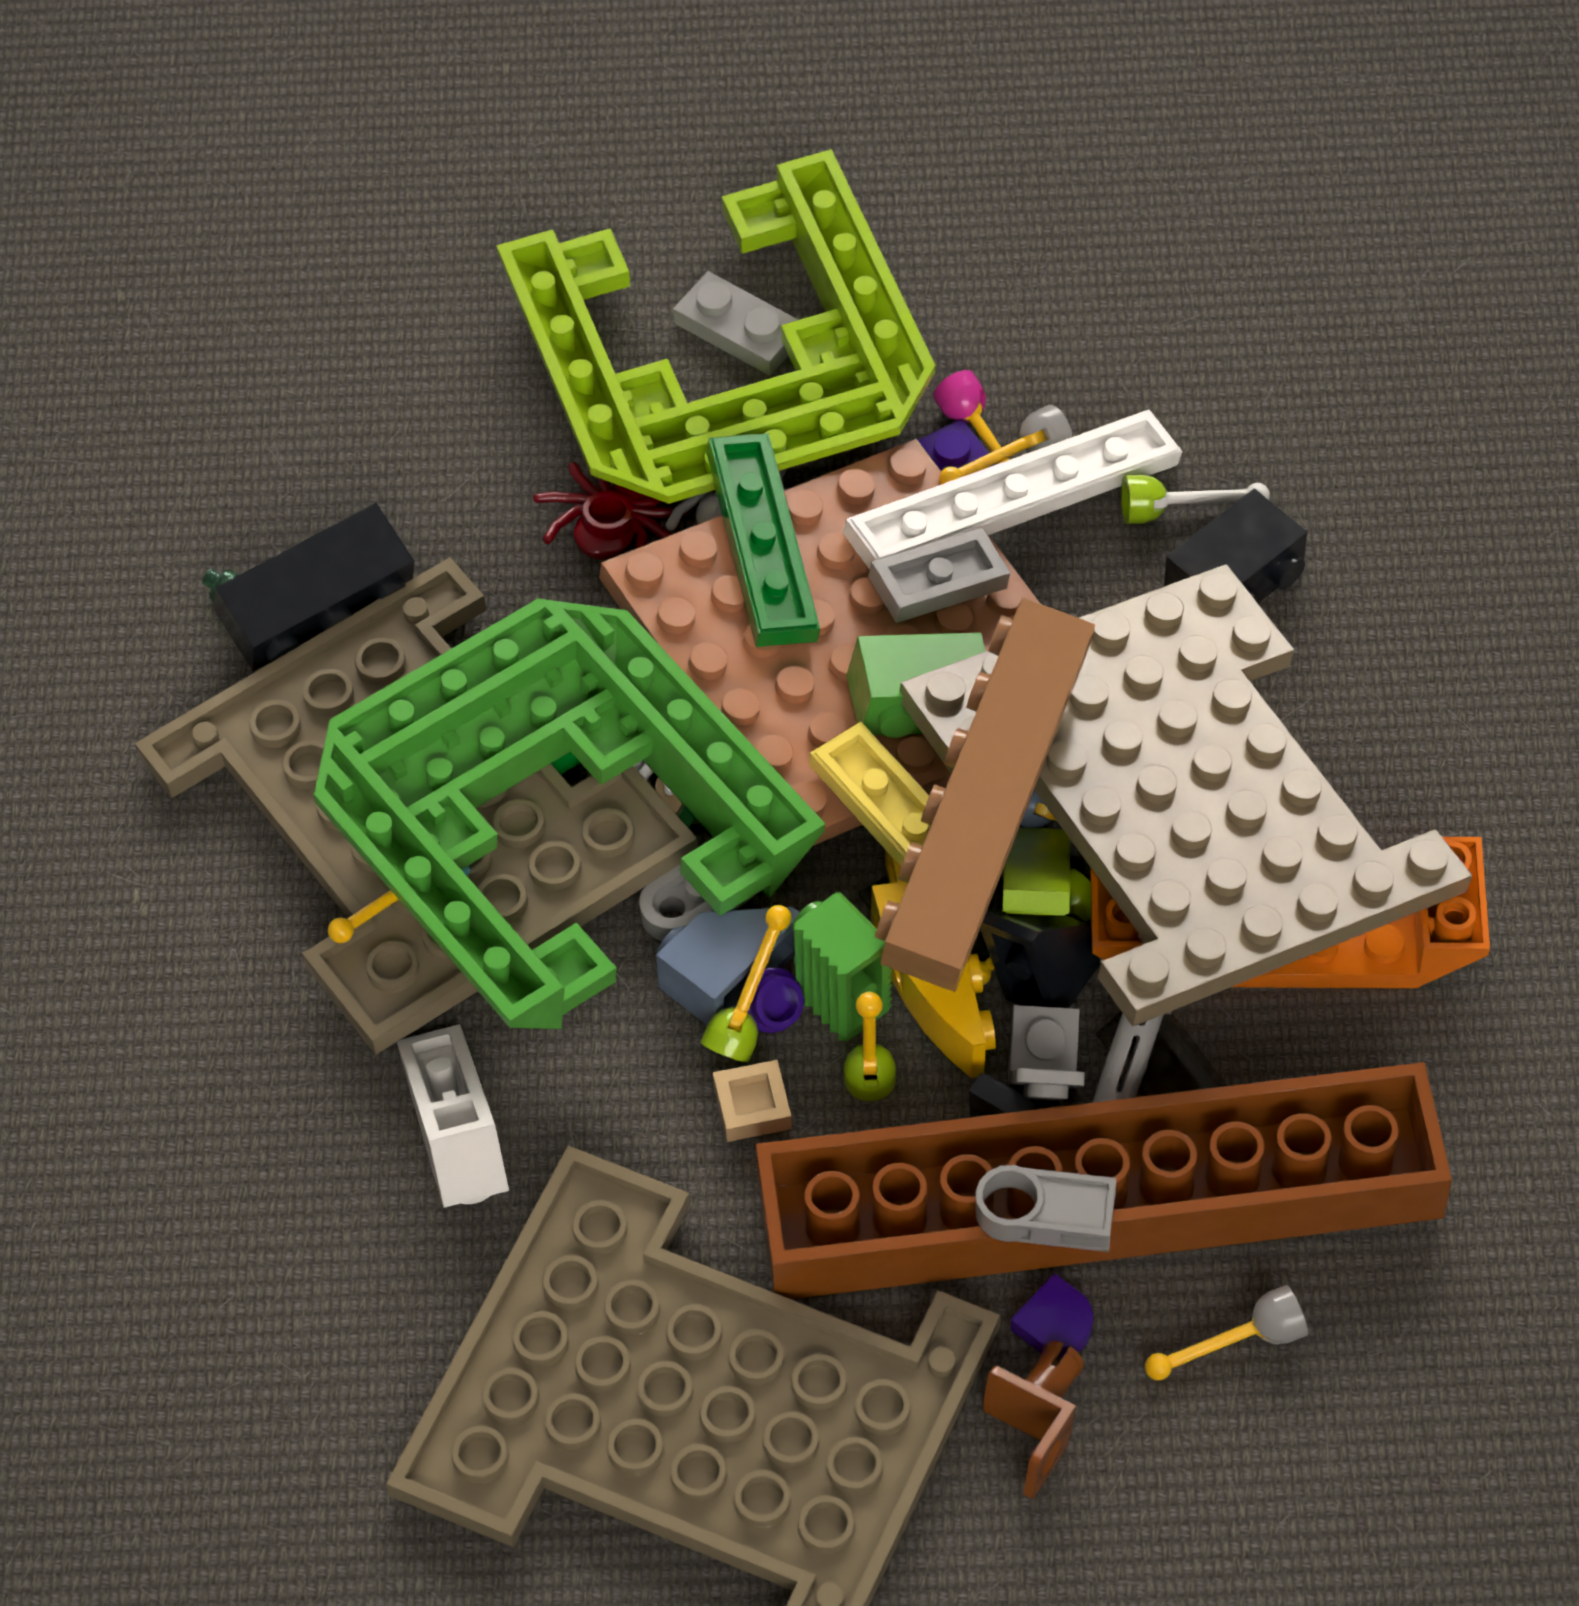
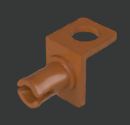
M1051 1341L1046 1344L1042 1350V1355L1025 1380L998 1366H993L987 1376L983 1410L987 1414L1040 1440V1443L1030 1457L1023 1495L1034 1499L1069 1445L1076 1405L1062 1399V1397L1084 1368V1361L1081 1355L1071 1346L1060 1363L1056 1360L1064 1345L1060 1341Z

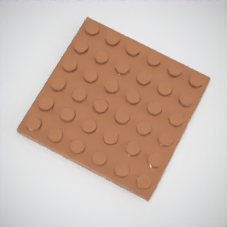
M917 439L784 491L820 625L817 642L763 647L755 646L722 515L601 563L599 579L620 609L627 610L825 822V831L814 845L863 825L809 766L810 752L857 724L846 676L857 637L981 632L985 650L988 651L1002 615L1013 619L1022 597L1040 604L988 535L1011 573L1007 589L899 623L894 621L868 577L869 568L844 536L843 530L848 518L940 485L939 475L941 471ZM908 734L898 738L886 737L884 735L875 736L928 795H930L934 784L946 788L951 772L923 734Z

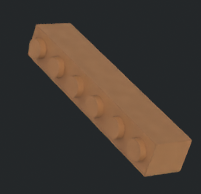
M1023 597L1013 619L1001 616L988 651L998 655L991 675L979 671L966 705L967 709L976 711L969 731L956 728L944 760V765L954 769L946 788L934 784L923 811L921 822L931 825L923 846L911 842L902 863L898 880L908 883L900 904L888 900L880 918L874 938L885 941L881 965L956 992L1085 661L1096 624Z

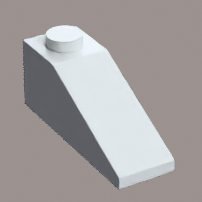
M461 1025L397 1041L430 1165L444 1208L460 1203H479L491 1195L509 1191L495 1123Z

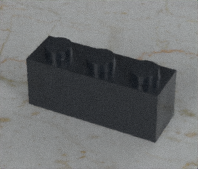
M374 503L215 587V613L252 671H255L347 619L376 600L383 599L406 587L405 583L413 579L415 561L378 504Z

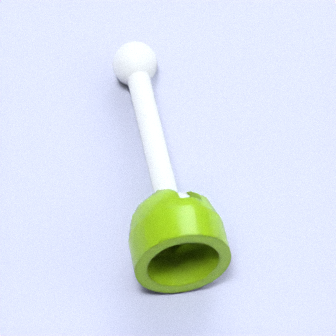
M1124 475L1121 485V508L1125 524H1145L1157 520L1164 513L1168 504L1237 502L1254 488L1269 500L1270 492L1262 483H1253L1247 489L1167 492L1162 482L1154 477L1147 475Z

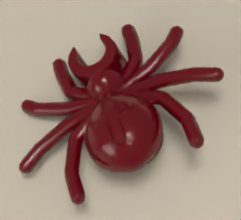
M576 462L569 463V472L588 495L552 491L536 493L533 496L534 502L538 504L552 502L581 504L572 507L555 519L542 540L545 544H551L561 528L578 516H581L574 528V539L578 549L587 557L595 560H609L623 554L627 550L633 534L636 535L635 549L647 545V532L644 528L650 530L660 539L673 535L653 519L669 518L675 507L654 508L660 503V500L614 483L612 490L609 485L610 482L600 478L598 480V489L584 476ZM694 507L690 509L688 512H686L682 517L692 514L694 512Z

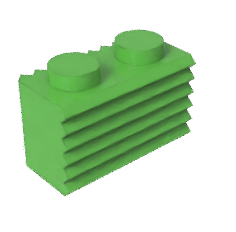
M835 893L823 902H812L802 909L792 924L795 944L793 961L796 970V981L801 986L805 998V1006L813 1007V1015H821L822 1024H830V1032L838 1033V1041H849L863 1030V1017L856 1010L857 998L862 993L874 992L880 996L883 1007L880 1014L876 1016V1020L886 1014L892 1007L890 1003L892 1000L890 997L892 993L890 990L892 987L890 974L892 971L889 967L880 964L885 941L874 938L877 928L842 893Z

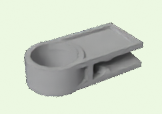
M1016 1165L999 1166L988 1171L979 1181L975 1199L976 1220L981 1229L989 1236L1004 1242L1016 1241L1109 1252L1117 1178L1022 1168ZM1013 1187L1023 1190L1031 1196L1035 1207L1026 1216L1019 1219L1006 1220L996 1217L991 1213L984 1202L992 1192L1001 1188Z

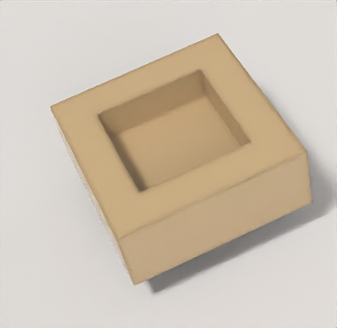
M778 1060L713 1072V1086L727 1142L792 1129V1116Z

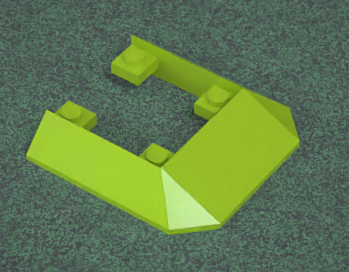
M832 149L776 165L777 181L722 196V212L741 253L792 240L825 312L781 325V340L793 364L794 372L687 403L668 358L616 374L613 370L584 302L585 299L630 287L629 270L611 229L561 243L558 242L552 229L496 245L500 261L592 476L670 504L716 490L706 453L709 438L769 433L777 467L780 471L901 434L932 380L936 365Z

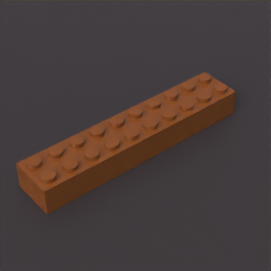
M1425 1062L756 1144L758 1188L773 1293L789 1299L1444 1219L1452 1183ZM1006 1165L1117 1178L1109 1252L1016 1241L1004 1242L992 1238L981 1229L976 1220L975 1199L980 1179L988 1171ZM1013 1187L1001 1188L992 1192L984 1202L991 1213L996 1217L1006 1220L1019 1219L1026 1216L1035 1207L1031 1196L1023 1190Z

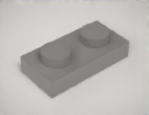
M709 271L703 275L673 308L674 324L769 376L788 357V353L781 340V325L798 320Z
M981 527L871 561L868 577L894 621L899 623L1007 589L1011 573Z

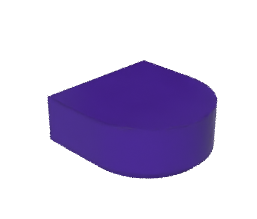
M1054 1273L1011 1319L1010 1330L1040 1353H1042L1048 1342L1060 1341L1064 1343L1063 1349L1057 1356V1358H1063L1070 1346L1077 1352H1080L1088 1344L1093 1329V1310L1083 1294Z

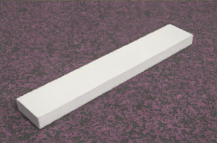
M1146 410L846 519L843 534L870 570L871 561L981 527L988 536L1110 491L1122 485L1124 475L1150 476L1178 465L1182 450L1152 412Z

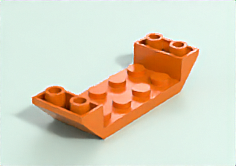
M1442 837L1472 874L1467 892L1232 986V988H1418L1488 956L1490 940L1482 837ZM1090 867L1092 953L1106 960L1139 947L1143 942L1138 938L1139 933Z

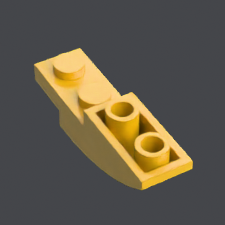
M886 850L885 865L889 883L872 886L871 922L876 928L887 901L890 900L900 904L908 883L898 880L901 866ZM977 953L970 954L956 992L890 968L892 971L890 977L894 986L924 1033L948 1059L970 1078L978 1077L981 1073L984 1074L986 1050L995 1049L996 1039L990 1010L979 1011L975 993L983 992L982 971Z

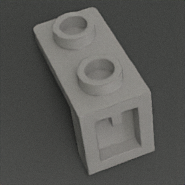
M1012 1006L1008 1085L1023 1086V1095L1031 1100L1048 1101L1068 1099V1089L1084 1086L1085 1072H1077L1080 1009Z

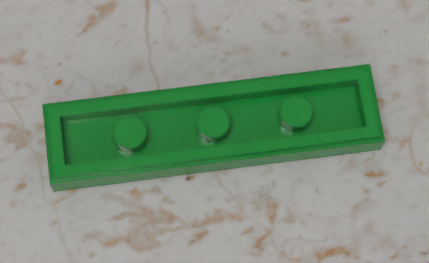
M769 433L709 438L706 453L755 646L763 647L817 642L820 625Z

